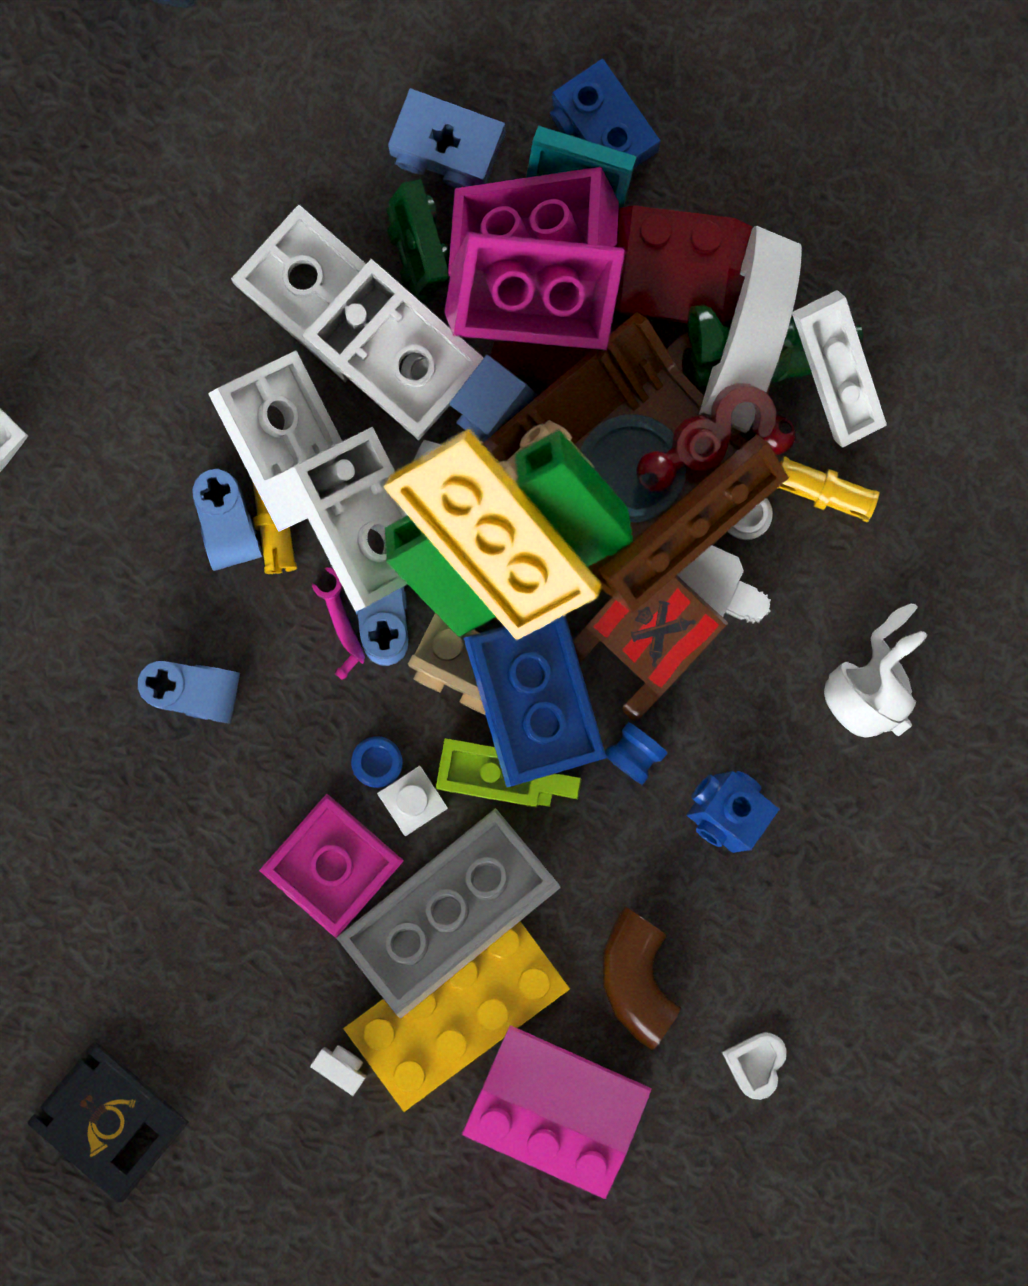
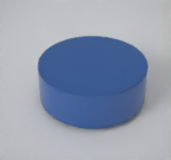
M375 736L367 738L357 745L352 754L351 766L354 775L360 782L372 788H383L392 784L399 777L403 767V758L399 748L391 740Z

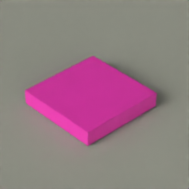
M326 794L259 871L337 938L404 860L329 794Z

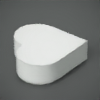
M763 1032L722 1052L739 1088L745 1095L752 1099L760 1100L774 1093L778 1083L776 1070L783 1065L787 1053L784 1042L778 1036Z

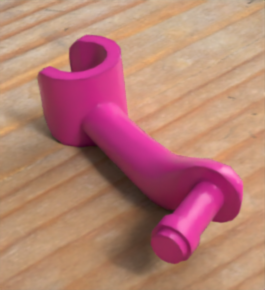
M325 568L337 580L335 589L331 592H323L314 583H312V588L319 597L325 599L336 633L344 648L351 654L342 666L335 670V675L343 680L358 661L362 664L364 663L365 656L340 598L343 586L333 568Z

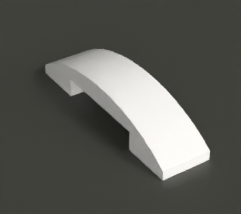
M759 226L752 228L740 275L744 276L745 279L721 362L712 367L699 415L711 419V407L716 396L726 387L733 384L749 383L765 392L767 391L793 312L801 268V244ZM742 402L733 409L731 414L732 428L744 433L749 431L755 418V408L751 402Z

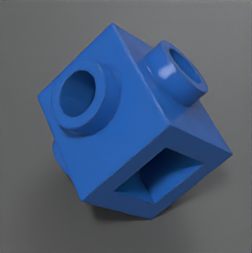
M730 771L714 776L708 775L700 782L691 797L695 803L686 816L698 825L696 831L703 839L717 847H722L723 845L729 851L735 853L752 850L780 809L759 793L762 788L752 777L740 771H736V773Z

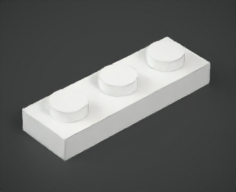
M836 290L792 312L834 440L843 448L887 426L846 297Z

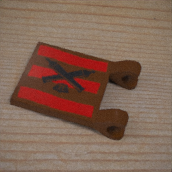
M677 575L634 613L630 612L612 597L573 639V643L580 663L601 641L645 682L622 709L631 720L638 721L728 625V622Z

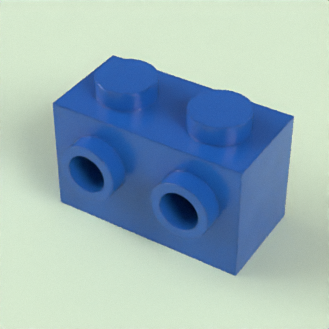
M603 58L552 92V105L555 109L550 112V116L561 133L573 134L574 137L637 156L634 168L659 152L661 140Z

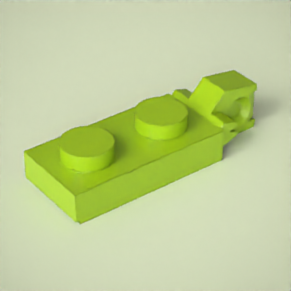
M445 738L436 789L537 807V805L550 807L552 795L578 799L582 779L555 773L515 786L506 787L495 747Z

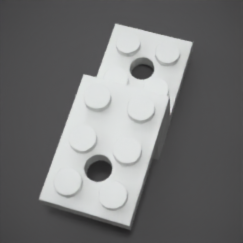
M300 205L289 214L231 278L234 285L344 382L350 379L417 440H420L450 406V401L484 359L460 336H453L450 327L374 260L370 259L366 264ZM308 264L316 269L318 273L317 281L311 288L300 290L290 284V272L297 265ZM418 353L428 360L429 370L423 378L409 380L400 373V362L408 354Z
M293 351L208 393L278 532L307 518L309 519L355 611L365 608L407 585L386 561L385 527L408 515L384 488L389 476L395 473V470L373 427L349 439L341 440L297 351ZM269 405L275 406L282 412L285 421L283 430L276 429L269 422L267 417ZM369 529L377 531L384 541V550L381 555L375 553L368 544L367 534Z

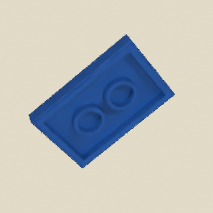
M565 614L518 640L515 639L505 626L464 638L506 787L515 786L607 758Z

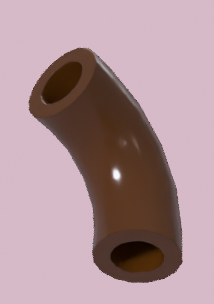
M624 907L615 921L603 950V987L615 1017L640 1043L654 1050L681 1010V1007L669 1000L659 990L653 976L654 959L668 935L629 908Z

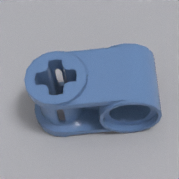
M212 469L200 474L195 480L192 491L202 526L200 529L212 570L216 571L263 557L259 540H256L255 535L257 533L254 529V523L250 513L247 511L238 481L228 472L220 469ZM213 480H217L222 486H230L231 493L223 496L224 505L217 507L214 501L205 500L204 493L211 490L210 482Z
M404 586L369 606L356 611V615L358 614L360 639L365 653L371 661L378 665L389 666L396 664L404 658L408 650L409 640L405 613L407 599ZM383 628H389L391 636L398 637L390 641V649L381 650L378 642L371 641L379 638V630Z
M155 661L148 664L141 671L138 678V691L148 704L159 709L186 713V716L200 719H212V721L231 723L240 673L202 665H195L194 667L167 661ZM161 671H167L168 679L176 683V688L174 691H166L163 699H156L157 692L149 687L150 679H159Z

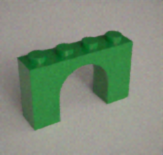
M560 429L515 454L518 487L549 521L550 525L586 567L606 556L619 552L624 546L633 542L628 507ZM409 515L385 527L387 563L458 637L476 627L489 623L496 617Z

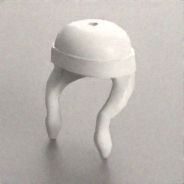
M911 603L892 612L880 627L874 630L871 636L872 659L866 666L859 668L854 664L844 662L829 674V679L826 681L824 688L827 705L836 719L857 736L866 738L889 731L900 736L912 726L907 717L912 713L916 701L911 695L912 689L909 678L899 660L917 648L924 641L927 634L921 631L900 639L892 650L883 639L908 620L918 608L916 604Z

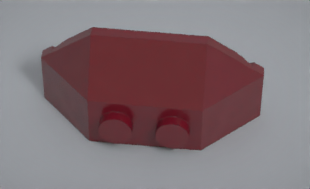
M634 205L619 208L617 245L614 247L623 248L625 253L614 310L623 316H632L638 312L647 319L687 323L689 308L691 306L705 305L711 307L722 325H725L733 319L745 279L744 276L740 275L751 231L754 227L731 217Z

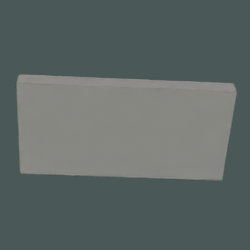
M495 808L340 934L337 940L395 1014L401 1019L561 887Z

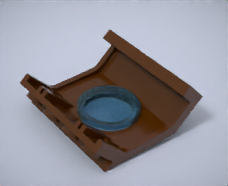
M638 312L609 335L607 350L592 349L482 443L498 463L502 461L507 462L521 448L520 442L522 438L535 426L544 425L550 420L566 429L572 436L570 440L628 507L633 542L624 546L619 552L606 556L587 568L600 582L601 588L632 613L789 479L767 441L756 435L748 442L731 427L727 451L723 460L715 467L708 470H694L684 465L676 470L674 482L668 489L662 491H649L640 485L636 476L638 461L646 453L652 451L666 453L673 448L672 441L676 428L688 418L702 416L699 415L704 396L674 363L648 319ZM650 473L642 475L643 483L649 479Z

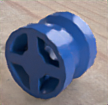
M630 722L622 729V738L617 745H611L605 750L609 761L641 785L648 779V769L654 762L662 761L668 753L651 737Z

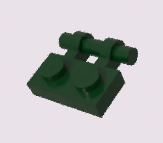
M419 179L403 182L390 198V207L386 209L390 221L387 232L391 245H397L403 268L400 270V276L403 286L409 288L411 294L422 304L433 300L432 293L436 292L449 277L450 253L444 243H440L435 227L437 220L435 203L430 195H426L422 180Z

